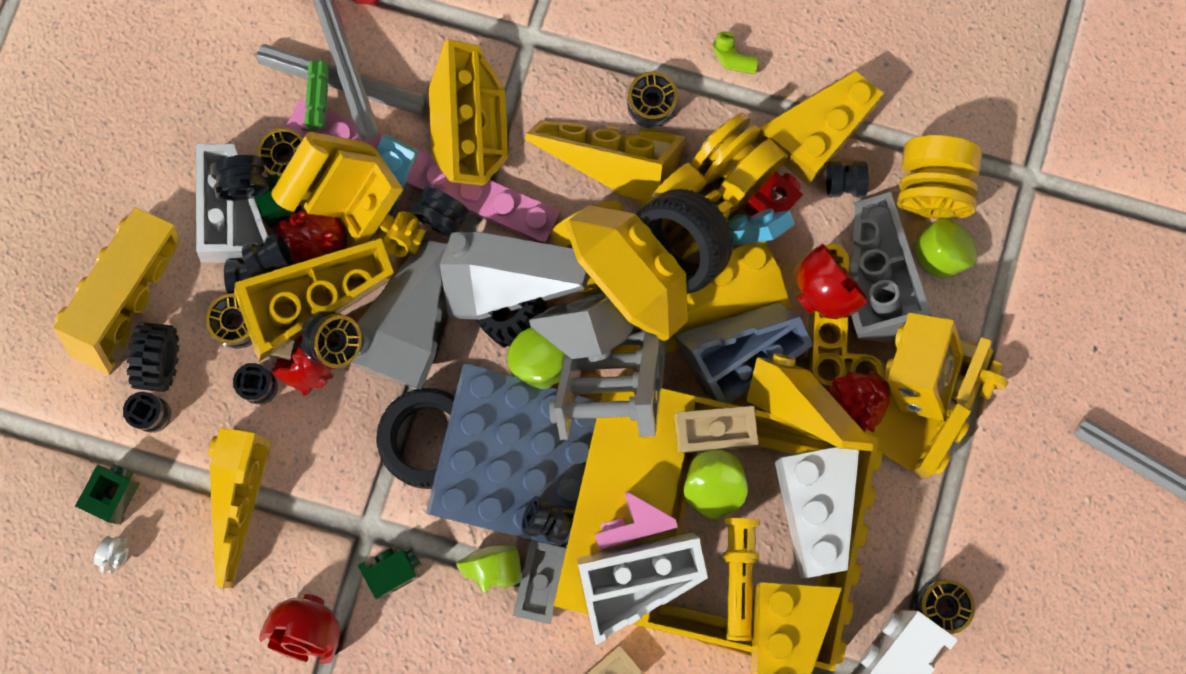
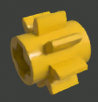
M402 211L396 213L394 218L389 214L386 215L380 225L377 238L383 240L386 252L393 256L403 257L407 255L408 251L413 254L417 253L425 235V230L419 229L420 222L416 216Z

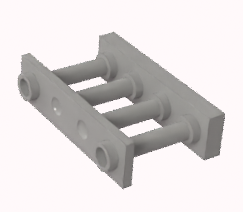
M640 328V330H632L626 340L618 345H640L641 348H637V351L634 353H613L608 358L596 362H589L588 357L571 359L565 354L556 400H550L549 405L550 421L552 424H557L560 440L568 439L572 419L630 417L631 421H637L640 437L656 436L667 341L664 342L658 339L656 334L648 333ZM637 368L638 372H633V376L580 378L581 370ZM634 392L635 395L630 396L629 401L575 403L577 394Z

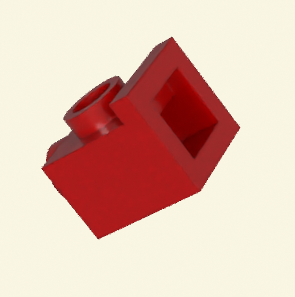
M775 171L757 193L748 200L744 211L750 216H754L766 209H773L774 213L788 210L791 212L804 195L799 191L801 184L791 174L785 173L781 176ZM776 191L784 199L781 201L775 200L772 197V192Z

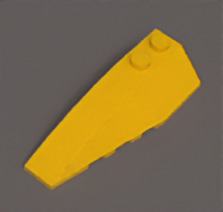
M765 241L744 244L732 250L731 259L720 275L705 288L687 294L688 322L675 334L777 302L791 310L780 268ZM635 326L632 330H640V328ZM673 335L667 340L666 353L676 350L681 351ZM616 346L610 351L611 354L634 353L641 346Z

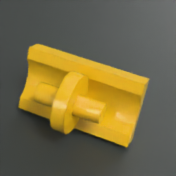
M982 337L979 343L960 340L964 352L962 364L969 366L965 377L958 375L951 398L957 400L958 404L968 410L972 407L980 384H983L979 395L986 399L991 398L994 389L1005 390L1008 385V380L1000 376L1003 368L1002 363L993 361L989 371L986 370L992 357L993 349L990 348L992 341Z

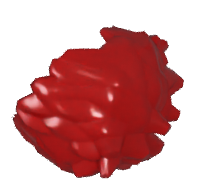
M301 210L299 213L291 214L290 217L283 221H278V224L273 226V229L278 231L285 239L292 254L293 264L337 252L348 247L345 228L337 217L308 214L306 210Z
M329 335L328 338H327V344H328V345H330V342H329L330 335ZM302 336L299 337L300 343H302ZM299 345L297 349L292 351L290 361L277 359L275 367L271 371L277 379L301 391L302 395L306 396L314 388L322 389L328 383L327 380L334 377L330 373L331 369L336 368L309 360Z
M870 371L869 375L849 372L848 376L834 378L831 383L833 386L828 388L830 395L864 433L867 429L872 433L875 432V427L882 423V419L890 405L891 392L888 382L881 375Z

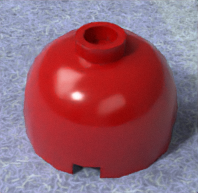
M823 243L805 257L797 271V284L802 292L797 296V299L809 314L817 311L829 319L847 318L870 302L866 299L867 296L847 269L843 268L838 261H834L837 257Z
M303 594L302 598L284 600L271 609L262 627L259 641L262 642L266 638L269 639L267 648L283 656L303 662L308 661V655L320 657L318 664H328L332 662L339 643V622L333 612L324 606L325 601L322 598L312 594Z

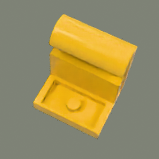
M308 132L273 188L271 195L278 205L292 212L296 210L302 199L307 200L303 207L308 214L341 218L355 242L366 243L370 241L403 191V188L380 153L370 144L353 139Z

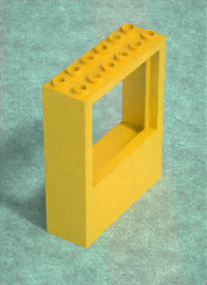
M661 388L656 436L640 437L637 421H631L630 417L596 418L554 601L555 607L589 614L577 558L680 535L687 503L684 497V485L689 467L697 456L698 451L678 453L674 414L678 412L741 406ZM634 392L602 393L600 402L629 401L630 396L635 395ZM755 410L758 436L757 446L796 455L836 447L771 413ZM869 435L867 436L874 443L872 451L859 450L848 570L820 575L817 586L842 588L814 665L816 668L834 672L836 664L841 665L845 656L846 641L841 640L844 624H850L853 614V602L848 600L851 585L857 586L860 577L861 563L856 562L858 548H863L867 540L868 525L863 524L866 509L872 508L875 499L876 488L871 486L873 471H879L883 456V450L878 448L880 438ZM625 492H629L676 519L678 527L674 530L599 551L595 534L603 532L601 524L624 518L626 525L632 524L624 495ZM661 604L632 624L752 652V641L726 639L728 618L669 604Z

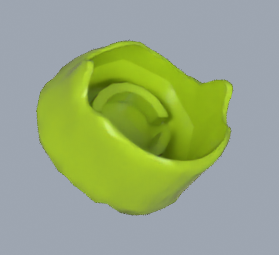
M940 218L935 221L915 242L914 250L921 266L936 278L953 277L961 271L973 267L977 262L976 246L972 235L964 227L947 218Z
M532 327L519 333L507 352V361L511 372L534 388L548 389L553 384L560 382L565 353Z
M714 449L694 458L686 476L684 497L686 502L695 511L710 519H719L731 514L744 503L748 487L743 467L736 456L721 449Z
M496 544L484 547L470 553L456 563L462 576L465 579L476 581L483 593H487L492 586L506 588L516 585L522 580L519 553L517 547Z

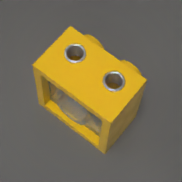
M908 313L905 325L899 326L895 340L897 351L894 359H889L887 362L885 381L888 382L891 388L892 397L895 398L900 412L945 421L964 357L955 322L950 319Z

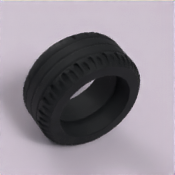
M688 189L669 190L658 195L636 213L685 271L687 294L705 288L727 267L733 250L731 228L719 207L714 202H711L709 198H705L703 194L700 195L699 192ZM662 218L678 222L692 234L699 248L700 264L688 263L670 250L663 237Z
M435 388L411 390L397 397L382 414L376 437L378 453L387 470L403 483L415 488L432 489L437 469L429 471L418 470L404 462L397 450V435L400 426L412 413L425 408H437L450 415L455 396Z

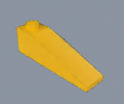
M540 120L526 133L525 140L617 193L636 199L639 203L644 204L651 194L677 170L686 137L641 128L639 135L618 133L617 126H607L606 129L587 131V127L581 123Z
M774 354L773 359L757 357L747 397L748 402L840 449L872 451L874 443L809 370L795 365V358L783 354Z
M220 428L218 436L215 435L212 438L208 456L211 458L210 482L215 586L233 588L272 441L256 433Z

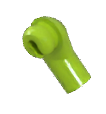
M727 31L718 33L713 43V51L722 66L727 70L755 75L759 57L740 54L734 44L735 37L732 33Z

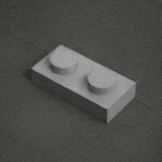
M530 540L513 616L551 624L555 607L554 601L567 548Z

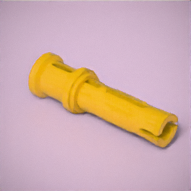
M724 518V524L728 526V548L723 552V558H725V562H729L726 639L752 641L753 563H757V559H759V553L755 551L756 527L760 525V519Z

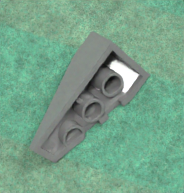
M888 192L858 201L855 204L854 244L850 273L870 303L851 316L858 339L895 344L897 330L899 326L905 325L908 313L932 316L892 193Z
M482 232L451 233L440 262L447 314L452 319L481 320L491 317L492 311L508 307L511 311L522 308V303L540 297L546 301L584 290L589 279V274L578 263L572 248Z
M422 239L417 253H411L358 321L357 324L362 334V346L357 357L350 363L351 365L370 375L422 389L436 354L437 342L433 341L435 323L441 321L442 310L438 308L440 292L444 289L440 262L447 244Z
M600 288L581 294V300L569 305L560 303L529 319L530 325L535 331L571 359L588 357L589 362L600 361L611 356L610 350L623 343L635 327V325L628 322Z

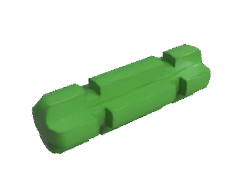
M312 60L308 64L309 79L307 80L305 105L307 111H305L304 123L308 130L321 131L325 128L326 124L325 112L327 109L329 67L325 61Z

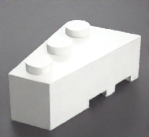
M196 144V252L201 263H221L227 259H239L244 262L241 252L242 247L253 242L264 244L265 239L268 237L254 198L240 201H223L215 197L213 187L217 182L211 177L210 166L217 160L238 155L234 144Z
M834 447L783 457L775 462L800 579L848 570L859 450Z
M694 532L577 558L595 645L600 644L608 636L628 624L635 623L641 619V616L661 604L668 603L708 578L700 539Z
M901 610L899 614L894 612L889 616L881 629L885 634L878 645L871 644L862 655L860 663L863 667L858 674H932L935 667L931 663L940 649L945 645L951 650L958 639L919 611Z

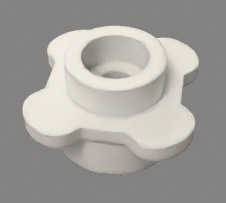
M107 536L101 541L94 556V564L100 567L101 573L105 574L108 572L112 574L116 569L119 570L123 566L129 553V549L126 548L127 538L122 537L121 539L119 537L112 538Z

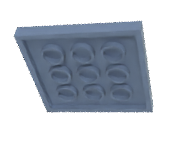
M463 364L426 514L567 548L570 532L561 545H556L548 542L543 535L531 536L523 533L521 530L522 518L528 503L534 496L548 500L549 504L554 507L563 505L571 508L573 515L575 514L596 418L572 419L568 439L560 440L557 424L551 423L549 415L550 400H556L558 389L551 387L548 389L534 388L519 378L471 364ZM577 395L575 403L599 401Z

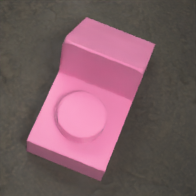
M625 492L624 495L632 524L626 525L624 518L601 524L603 532L595 534L599 551L671 531L678 526L676 519L629 492Z

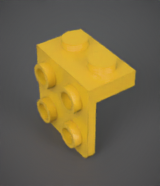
M891 394L890 405L882 419V423L875 427V432L872 433L867 429L865 434L880 438L878 448L883 450V456L923 480L933 476L935 473L940 475L951 458L947 451L953 441L956 443L960 442L969 428L970 424L965 421L971 411L957 403L948 408L945 421L900 412L896 400Z

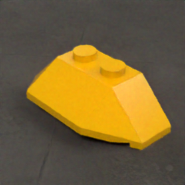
M447 39L443 44L429 86L431 157L450 182L483 186L508 159L505 89L491 65L483 57L485 54L480 45Z
M588 205L565 223L566 230L570 233L571 244L578 263L628 322L648 333L656 334L657 338L664 342L688 322L686 273L679 266L676 259L668 253L652 234L650 228L636 214Z

